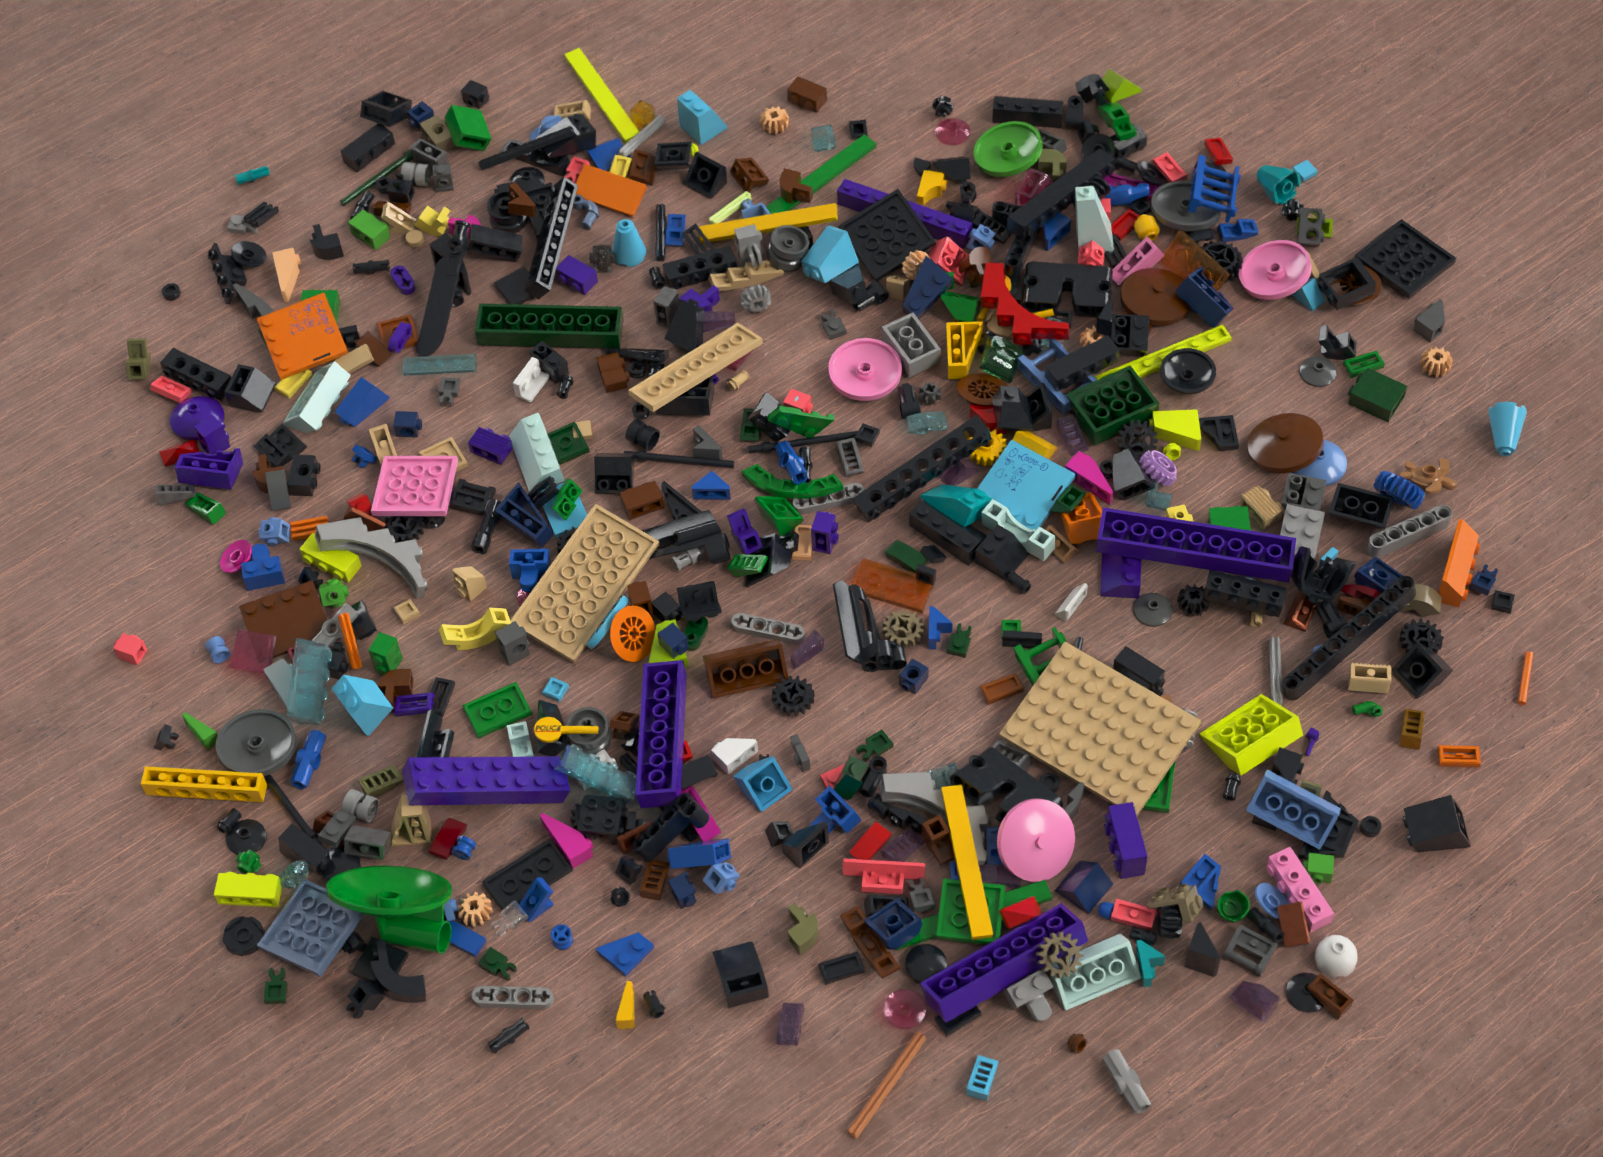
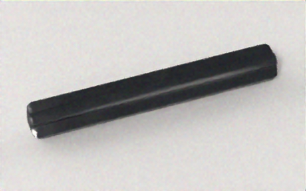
M664 204L656 205L657 261L665 260Z

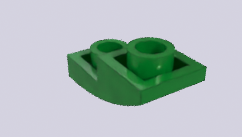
M566 479L555 498L552 509L561 518L567 520L577 506L574 503L583 490L571 479Z

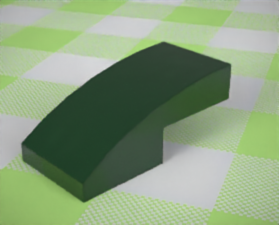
M744 408L740 441L759 442L760 429L749 420L754 409Z
M895 540L885 551L887 558L900 562L902 568L916 573L918 564L925 565L928 562V559L923 554L899 540Z

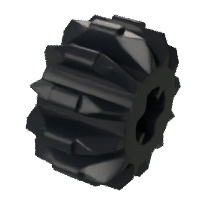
M1187 584L1185 589L1180 590L1177 602L1179 610H1184L1185 615L1191 613L1193 617L1197 613L1201 616L1203 611L1207 612L1210 601L1203 600V585L1198 588L1196 584L1193 587Z
M1179 905L1159 907L1157 924L1160 937L1167 939L1179 938L1183 926Z

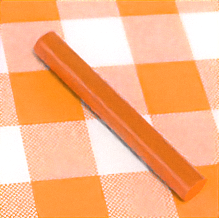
M1530 651L1525 652L1518 698L1519 705H1525L1527 700L1533 653Z

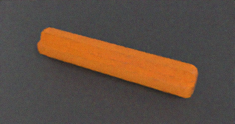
M342 613L338 615V620L350 665L353 670L362 667V662L348 613Z

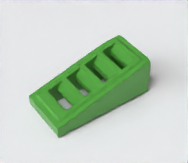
M186 712L182 714L186 726L205 749L209 750L216 745L218 735L213 729Z

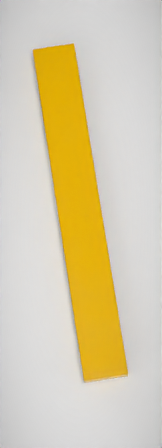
M832 203L699 226L709 242L733 239L735 238L734 229L755 224L757 231L760 230L761 234L773 232L782 225L804 227L838 221L837 205ZM699 235L700 242L704 244V240Z
M962 785L942 787L941 793L972 940L993 937V931Z

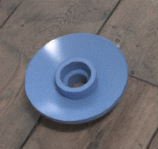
M1261 883L1255 889L1256 899L1262 909L1272 917L1279 919L1277 906L1289 904L1284 894L1278 888L1268 883Z

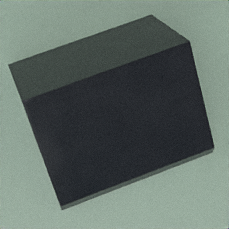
M692 141L657 144L654 165L658 170L690 168L693 161Z
M696 152L683 184L709 198H713L727 184L726 166Z
M1041 383L1025 395L1029 402L1033 431L1052 428V409L1045 384Z
M1200 922L1197 924L1190 942L1185 967L1214 977L1217 976L1221 957Z

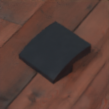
M283 423L270 436L266 433L254 445L261 454H266L268 461L275 467L286 465L293 459V455H299L307 448Z

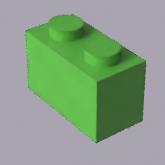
M364 210L348 222L351 234L375 250L390 238L388 225Z

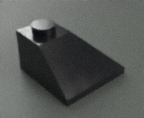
M966 156L931 160L932 164L950 179L956 181V183L967 182V179H971L969 158Z
M999 386L992 398L997 428L1032 432L1033 424L1028 398L1018 387Z
M773 541L750 553L749 555H766L768 560L760 573L746 575L745 586L750 587L788 568L791 562V550Z
M1419 642L1391 670L1416 698H1420L1439 686L1453 672L1439 655Z
M823 821L788 835L782 842L783 854L797 867L801 868L829 843L828 823Z

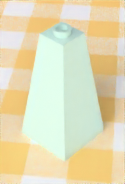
M1094 186L1075 187L1078 254L1079 247L1092 240L1104 249V254L1105 251L1113 254L1114 246L1111 223Z

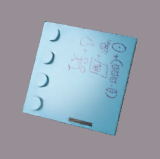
M1011 440L977 489L984 491L993 500L1007 507L1011 515L1020 524L1030 529H1037L1043 525L1052 512L1051 509L1055 501L1072 483L1075 473Z

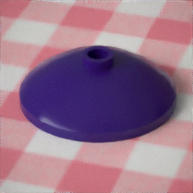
M195 396L182 401L173 409L170 414L169 423L172 431L177 436L183 439L197 440L198 436L194 429L195 425L210 415H213L217 420L221 419L224 421L225 414L222 405L217 400L206 396Z

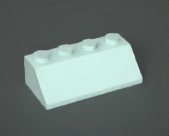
M335 361L317 369L283 421V424L286 427L307 434L319 430L323 424L321 421L331 412L330 407L340 398L339 393L347 387L348 379L351 375Z
M539 412L521 419L509 435V438L511 439L529 493L549 476L554 478V483L556 484L565 481Z
M1121 934L1080 950L1079 954H1083L1084 957L1079 958L1078 961L1082 965H1076L1077 972L1073 973L1070 971V977H1065L1063 974L1062 978H1057L1056 973L1051 977L1049 976L1050 970L1047 971L1053 989L1065 1010L1141 979L1130 941ZM1073 955L1071 956L1069 963L1072 962ZM1050 963L1054 968L1060 969L1056 963Z

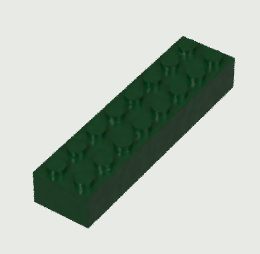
M479 303L475 335L478 345L536 346L543 341L549 347L621 348L624 318L622 307Z

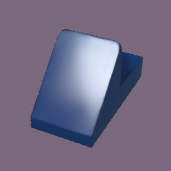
M930 606L928 649H936V642H940L941 633H952V622L934 606Z
M542 877L536 878L517 906V909L528 922H531L554 905L549 899L554 891Z

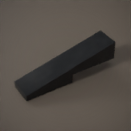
M509 140L501 152L526 142ZM540 149L514 158L562 177L566 174V169L570 164L568 155L548 158Z

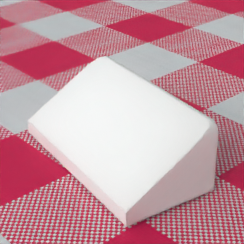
M1086 583L1072 590L1055 612L1056 617L1065 622L1068 621L1087 596L1088 586Z

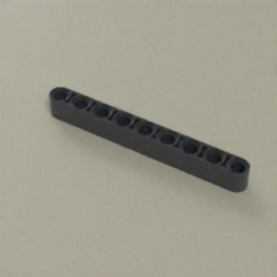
M1402 576L1289 673L1282 682L1286 698L1297 700L1413 600L1416 596L1414 579L1410 576Z

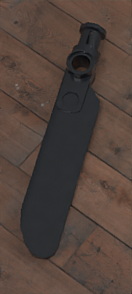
M455 221L454 234L451 235V239L446 244L447 256L436 264L416 348L417 354L421 357L432 355L440 347L445 337L463 257L467 254L466 235L468 228L471 226L468 222ZM460 245L459 249L454 251L455 247Z

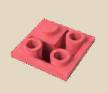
M947 236L936 241V245L931 247L928 256L945 272H954V281L962 285L966 272H960L959 263L961 258L967 253Z

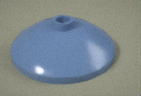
M1324 440V446L1320 454L1322 456H1319L1309 466L1293 473L1326 480L1325 486H1330L1344 476L1347 468V459L1340 447Z

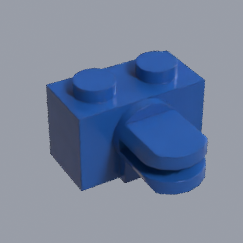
M265 544L254 545L251 553L252 561L241 563L243 580L247 590L285 584L284 569L279 556L270 557L269 549Z
M549 549L510 550L509 567L512 579H519L521 590L529 593L537 585L538 579L542 578L552 564Z
M828 786L815 799L820 805L822 813L810 825L825 821L828 823V834L838 825L848 834L861 821V818L831 786Z

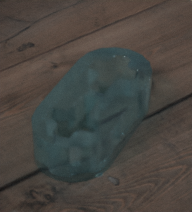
M305 861L291 863L280 875L282 887H297L309 875L308 863Z

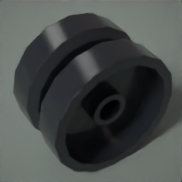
M501 190L494 193L487 202V210L492 228L510 233L520 232L525 228L528 216L508 213V203L511 201L508 195L509 190Z

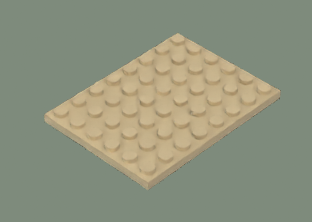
M1064 642L999 733V736L1077 784L1080 782L1084 783V788L1112 805L1133 802L1136 816H1138L1201 724V720L1069 643Z

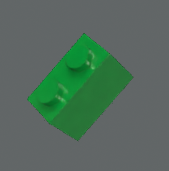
M381 632L378 633L368 650L374 669L380 675L397 669L403 659L397 638Z

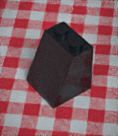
M1452 795L1404 808L1405 816L1402 818L1405 827L1409 829L1410 833L1407 835V840L1410 847L1413 846L1417 852L1471 847L1463 812Z

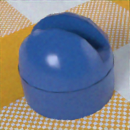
M1110 902L1100 903L1098 906L1099 915L1110 920L1114 904Z

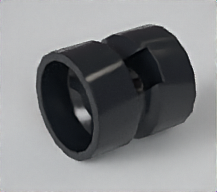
M634 419L626 430L625 438L633 444H638L642 449L651 451L658 443L660 431L652 426H647L645 422L639 419Z

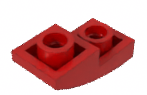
M875 822L849 853L860 860H871L876 852L882 849L892 836V833L878 822Z

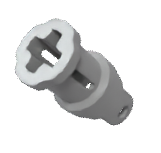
M704 546L699 547L702 550L695 548L686 550L676 557L672 556L671 561L674 568L680 572L682 568L690 564H696L698 560L704 557Z

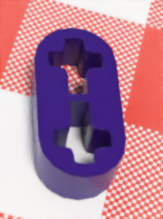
M403 266L393 267L391 276L399 291L404 295L412 294L415 291V284L406 268Z
M404 322L398 325L389 340V351L399 353L411 335L412 325Z

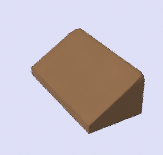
M1052 525L1047 527L1046 531L1055 535V549L1052 553L1063 563L1078 554L1080 550L1074 544H1071L1058 529Z

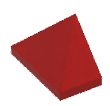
M189 440L159 451L165 467L177 463L180 454L199 452L195 440Z
M1035 896L999 910L1008 930L1042 914Z

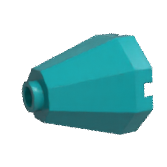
M1264 165L1257 171L1258 183L1270 200L1277 204L1287 203L1288 200L1294 198L1297 193L1295 191L1296 186L1300 187L1301 185L1300 173L1293 169Z

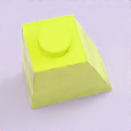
M1197 409L1153 411L1152 419H1149V427L1153 426L1152 431L1157 432V436L1154 438L1200 451L1201 433Z

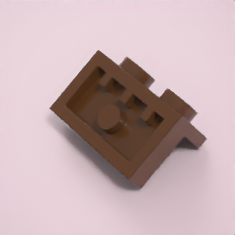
M752 157L735 159L730 170L731 175L744 192L750 193L753 186L767 185L769 181Z

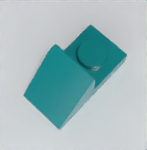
M1137 940L1135 951L1143 988L1151 987L1152 980L1156 977L1154 967L1164 965L1165 956L1142 940Z

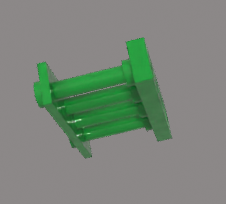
M1056 627L1052 628V639L1030 650H1024L1021 644L1014 647V656L1032 687L1051 660L1038 666H1033L1030 661L1032 660L1031 657L1056 645L1060 649L1063 643L1067 642L1062 632L1059 633Z

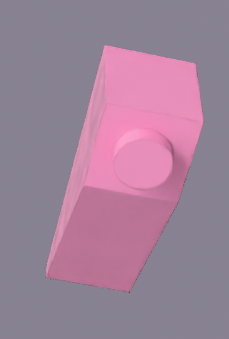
M1146 237L1112 270V279L1119 286H1122L1124 280L1130 274L1141 269L1152 268L1165 255Z

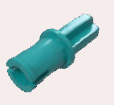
M268 166L254 170L250 168L249 171L235 174L238 185L250 181L255 182V179L268 176L270 171Z

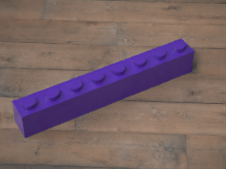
M844 178L837 190V204L861 212L887 196L888 193ZM907 200L934 239L940 240L948 236L960 248L965 249L970 240L971 222Z

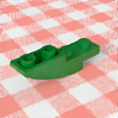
M1118 102L1097 106V110L1108 128L1113 129L1120 141L1137 136L1136 130L1130 122L1129 114Z

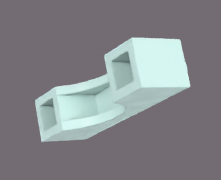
M992 499L981 512L983 526L993 530L998 524L1009 530L1017 537L1027 552L1042 561H1045L1055 549V535L1041 527L1030 529L1023 526L1011 515L1007 507Z

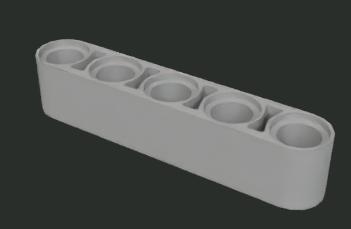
M1440 505L1371 535L1367 546V554L1372 558H1380L1445 530L1450 525L1453 514L1452 509L1447 505Z

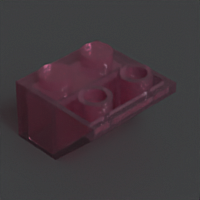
M1029 168L1015 193V205L1023 206L1054 182L1046 173Z

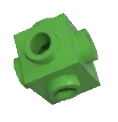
M330 579L325 584H320L319 586L323 607L329 605L340 607L346 602V597L349 596L348 586L343 584V580Z

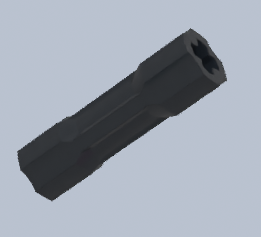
M489 499L487 501L480 526L471 543L472 551L475 553H487L491 536L499 519L495 512V509L501 503L499 500Z

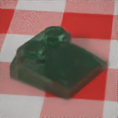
M990 336L986 340L979 368L1011 384L1017 369L1018 358L1023 355V351L1018 345L1003 337Z

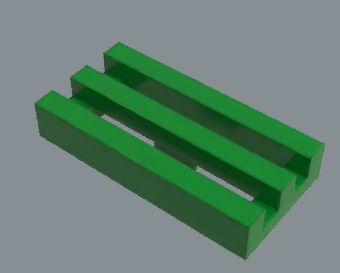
M1376 350L1343 361V366L1346 367L1347 373H1350V378L1359 376L1360 373H1364L1367 368L1374 371L1382 369L1385 363Z

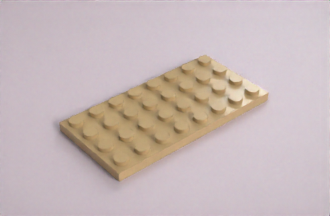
M595 504L510 622L516 621L519 627H524L528 636L575 663L586 648L588 640L595 633L596 629L604 623L603 620L611 609H614V604L624 595L627 585L634 581L659 546V541Z

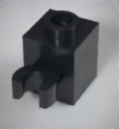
M396 173V178H392L390 185H387L386 194L389 196L390 202L411 203L415 194L413 182L404 180L403 174Z
M966 192L963 195V203L957 202L951 208L950 215L971 222L973 226L978 206L971 205L973 193Z
M335 641L332 651L322 650L316 664L321 676L339 680L344 673H347L349 663L344 654L345 648H342L343 643Z
M359 980L347 995L353 1003H349L346 1010L353 1011L355 1008L356 1012L353 1018H361L364 1010H375L386 996V993L374 980Z

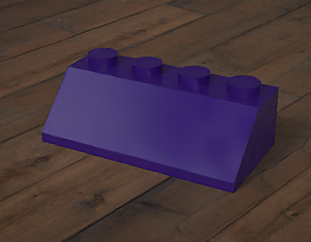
M1102 553L1100 596L1138 599L1141 586V559Z

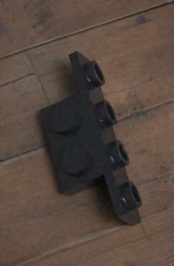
M213 243L212 248L208 251V258L211 260L213 272L216 274L221 295L224 297L225 303L230 304L235 294L233 284L237 283L240 286H245L247 279L242 266L232 256L221 255L218 243Z
M433 709L428 710L417 757H449L455 732L451 729L440 730L443 719Z

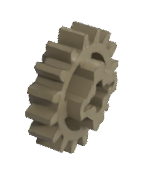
M899 609L897 614L895 611H892V617L887 615L886 621H883L882 634L885 635V640L895 641L898 645H904L905 649L908 648L909 644L914 647L915 641L920 643L921 637L924 636L922 617H917V612L910 614L909 609L906 612Z
M1058 932L1057 936L1055 933H1050L1051 939L1044 937L1043 941L1045 944L1038 945L1042 949L1041 952L1036 953L1037 956L1042 958L1038 961V964H1044L1042 971L1050 970L1049 976L1051 977L1055 973L1057 978H1062L1063 974L1065 977H1070V971L1076 973L1077 969L1075 966L1082 965L1078 961L1079 958L1084 957L1083 954H1079L1082 946H1076L1077 938L1070 940V933L1066 934L1065 937L1063 932ZM1060 941L1066 942L1070 947L1063 946ZM1051 946V950L1047 955L1048 948ZM1059 952H1063L1064 954L1061 956V958H1057L1056 956L1059 954ZM1073 955L1072 962L1069 963V960H1070L1071 956ZM1050 963H1056L1060 969L1054 968Z

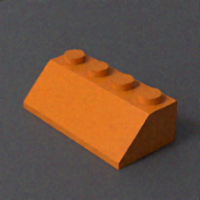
M1463 519L1458 520L1438 592L1442 597L1441 603L1460 607L1461 600H1466L1468 590L1465 589V586L1470 585L1472 578L1469 570H1474L1476 563L1473 555H1477L1480 548V543H1477L1479 535Z

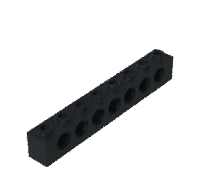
M565 177L552 186L524 289L525 292L538 300L551 290L578 185Z
M975 415L856 495L853 500L857 509L867 522L877 519L883 512L893 508L896 503L908 498L917 489L923 488L930 480L939 477L948 468L954 467L960 460L970 456L979 447L985 446L992 439L989 429Z

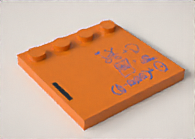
M325 293L257 318L281 380L348 353Z

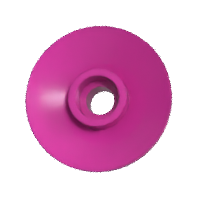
M247 540L235 541L224 551L220 561L223 571L226 573L237 572L242 568L241 563L248 562L251 557L252 546Z

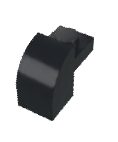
M1087 75L1075 82L1077 92L1086 104L1093 99H1096L1100 106L1107 103L1105 99L1106 91L1110 89L1099 75Z
M320 224L313 225L314 233H311L313 239L310 240L315 256L322 260L344 257L338 234L333 233L323 236Z
M1327 325L1320 327L1318 341L1321 345V354L1324 357L1334 360L1356 357L1357 342L1349 332L1334 335Z

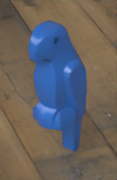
M1140 183L1136 187L1132 185L1110 186L1111 192L1105 198H1110L1111 206L1128 205L1136 199L1148 196L1149 184Z

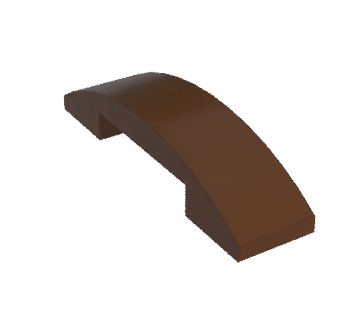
M859 906L840 915L862 955L882 979L900 970L899 964L890 951L887 952L876 934L865 924L864 920L867 918Z

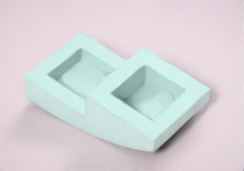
M526 721L507 725L513 757H534Z

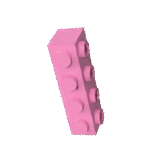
M1288 847L1269 856L1266 866L1267 872L1271 877L1275 878L1278 889L1286 895L1289 904L1303 902L1309 932L1311 933L1332 923L1334 912L1292 848Z

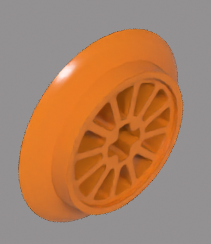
M631 605L622 608L615 615L611 624L610 638L615 652L622 659L629 662H638L646 658L651 652L656 629L650 614L639 606Z

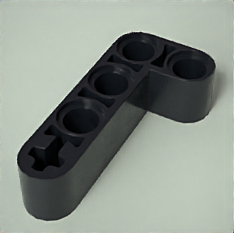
M682 793L634 840L631 847L632 851L645 862H651L690 823L696 828L704 827L709 821V814L691 795Z

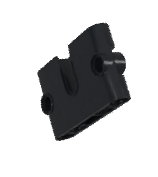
M1028 262L1025 266L1021 306L1033 313H1036L1037 309L1042 311L1053 308V311H1055L1061 302L1062 292L1069 290L1072 292V305L1075 316L1098 317L1107 301L1111 300L1113 271L1106 266Z
M992 747L987 748L979 755L971 756L967 764L950 776L952 786L962 785L964 796L976 805L986 803L1001 793L1007 794L999 805L1000 810L995 816V819L1000 823L1015 805L1028 799H1044L1056 803L1061 808L1063 807V802L1057 794Z

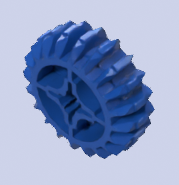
M1389 471L1380 472L1373 484L1377 492L1394 497L1393 502L1409 509H1417L1424 500L1425 493L1421 488L1406 480V478H1402Z

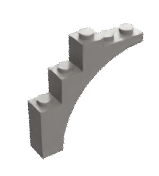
M361 517L316 525L315 539L320 551L346 550L376 558L400 574L410 586L416 598L424 596L427 582L421 575L420 558L423 557L421 546H418L416 539L395 543L394 536L390 535L388 528L368 532L367 526L363 524Z
M930 772L882 775L879 784L882 802L903 803L925 810L934 816L941 815L944 822L948 825L941 789L935 790V781L931 780ZM966 806L979 869L982 870L985 862L988 860L987 850H984L983 844L985 839L984 830L986 825H989V815L985 813L984 806Z

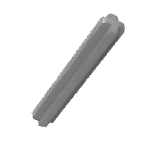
M661 115L654 118L618 150V155L627 157L665 123V118Z
M1270 637L1271 700L1282 706L1280 639L1278 637Z

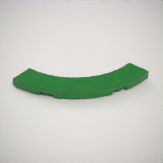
M759 464L742 470V476L756 488L785 498H816L844 489L843 484L835 474L797 485L792 480L775 478L774 475L764 470Z

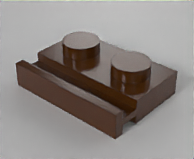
M635 149L628 179L644 184L645 182L650 183L652 186L656 173L654 165L656 156Z

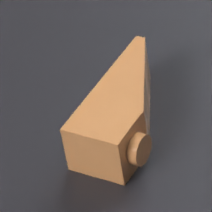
M294 248L272 252L285 303L289 302L300 272L298 265L301 264L299 254H295Z

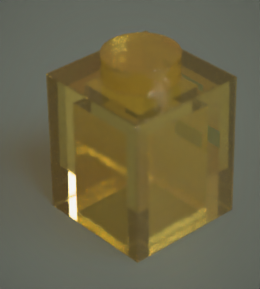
M639 100L630 110L631 121L640 129H643L655 118L654 106L642 100Z

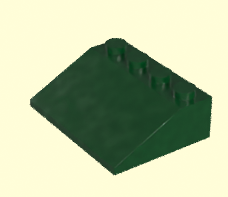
M1131 365L1066 395L1084 433L1094 446L1119 435L1120 430L1125 431L1123 425L1125 424L1129 427L1130 421H1133L1134 424L1137 423V420H1140V424H1144L1145 421L1148 422L1149 419H1152L1153 411H1159L1160 404Z

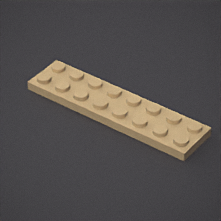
M736 323L629 389V396L654 412L763 344L762 338L741 324Z

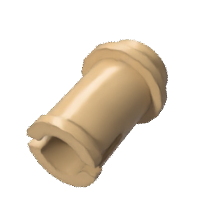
M741 370L733 378L730 377L728 379L727 387L731 391L738 390L740 385L749 380V374Z
M1251 612L1250 625L1261 627L1263 625V614Z

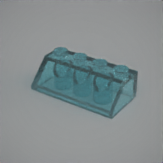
M296 638L286 716L298 724L321 725V719H324L325 716L323 703L327 698V689L325 687L326 681L329 680L328 662L332 659V652L325 644Z
M571 744V746L567 745L564 747L554 769L611 797L624 798L626 804L634 800L636 796V775L630 771H625L624 773L618 770L617 765L611 762L606 764L600 761V757L595 754L589 753L587 755L581 752L582 748L577 745Z

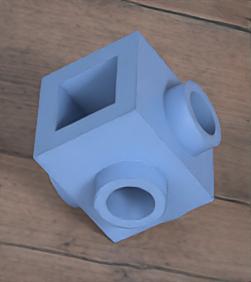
M980 224L977 230L973 229L971 231L967 248L973 250L977 247H987L990 250L995 242L993 237L996 233Z
M275 517L261 520L259 539L266 542L269 546H277L278 543H289L290 524Z
M723 862L712 865L703 881L715 894L733 890L740 875L735 871L733 865Z

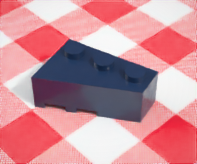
M925 256L903 304V312L906 315L914 313L919 320L941 297V294L950 288L953 282V278L928 256Z
M1201 266L1187 276L1175 292L1180 299L1186 301L1195 313H1198L1204 319L1207 325L1215 328L1234 308L1222 292L1217 293L1212 286L1214 282L1212 279L1208 280L1203 274L1205 270Z
M519 482L495 509L501 521L541 549L554 535Z

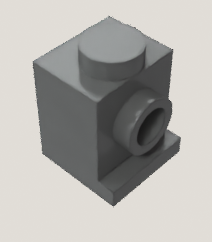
M450 164L434 165L433 178L436 192L453 191V177Z

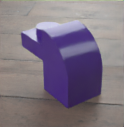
M713 285L702 295L691 288L679 298V304L681 299H694L699 302V306L704 308V318H707L713 314L712 306L717 305L720 300L719 288Z
M744 508L727 515L731 527L730 532L741 552L749 554L763 547L758 532L751 526Z

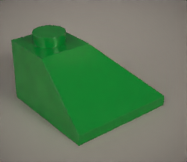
M950 291L941 294L942 301L955 319L960 320L959 322L976 321L981 305L980 297Z

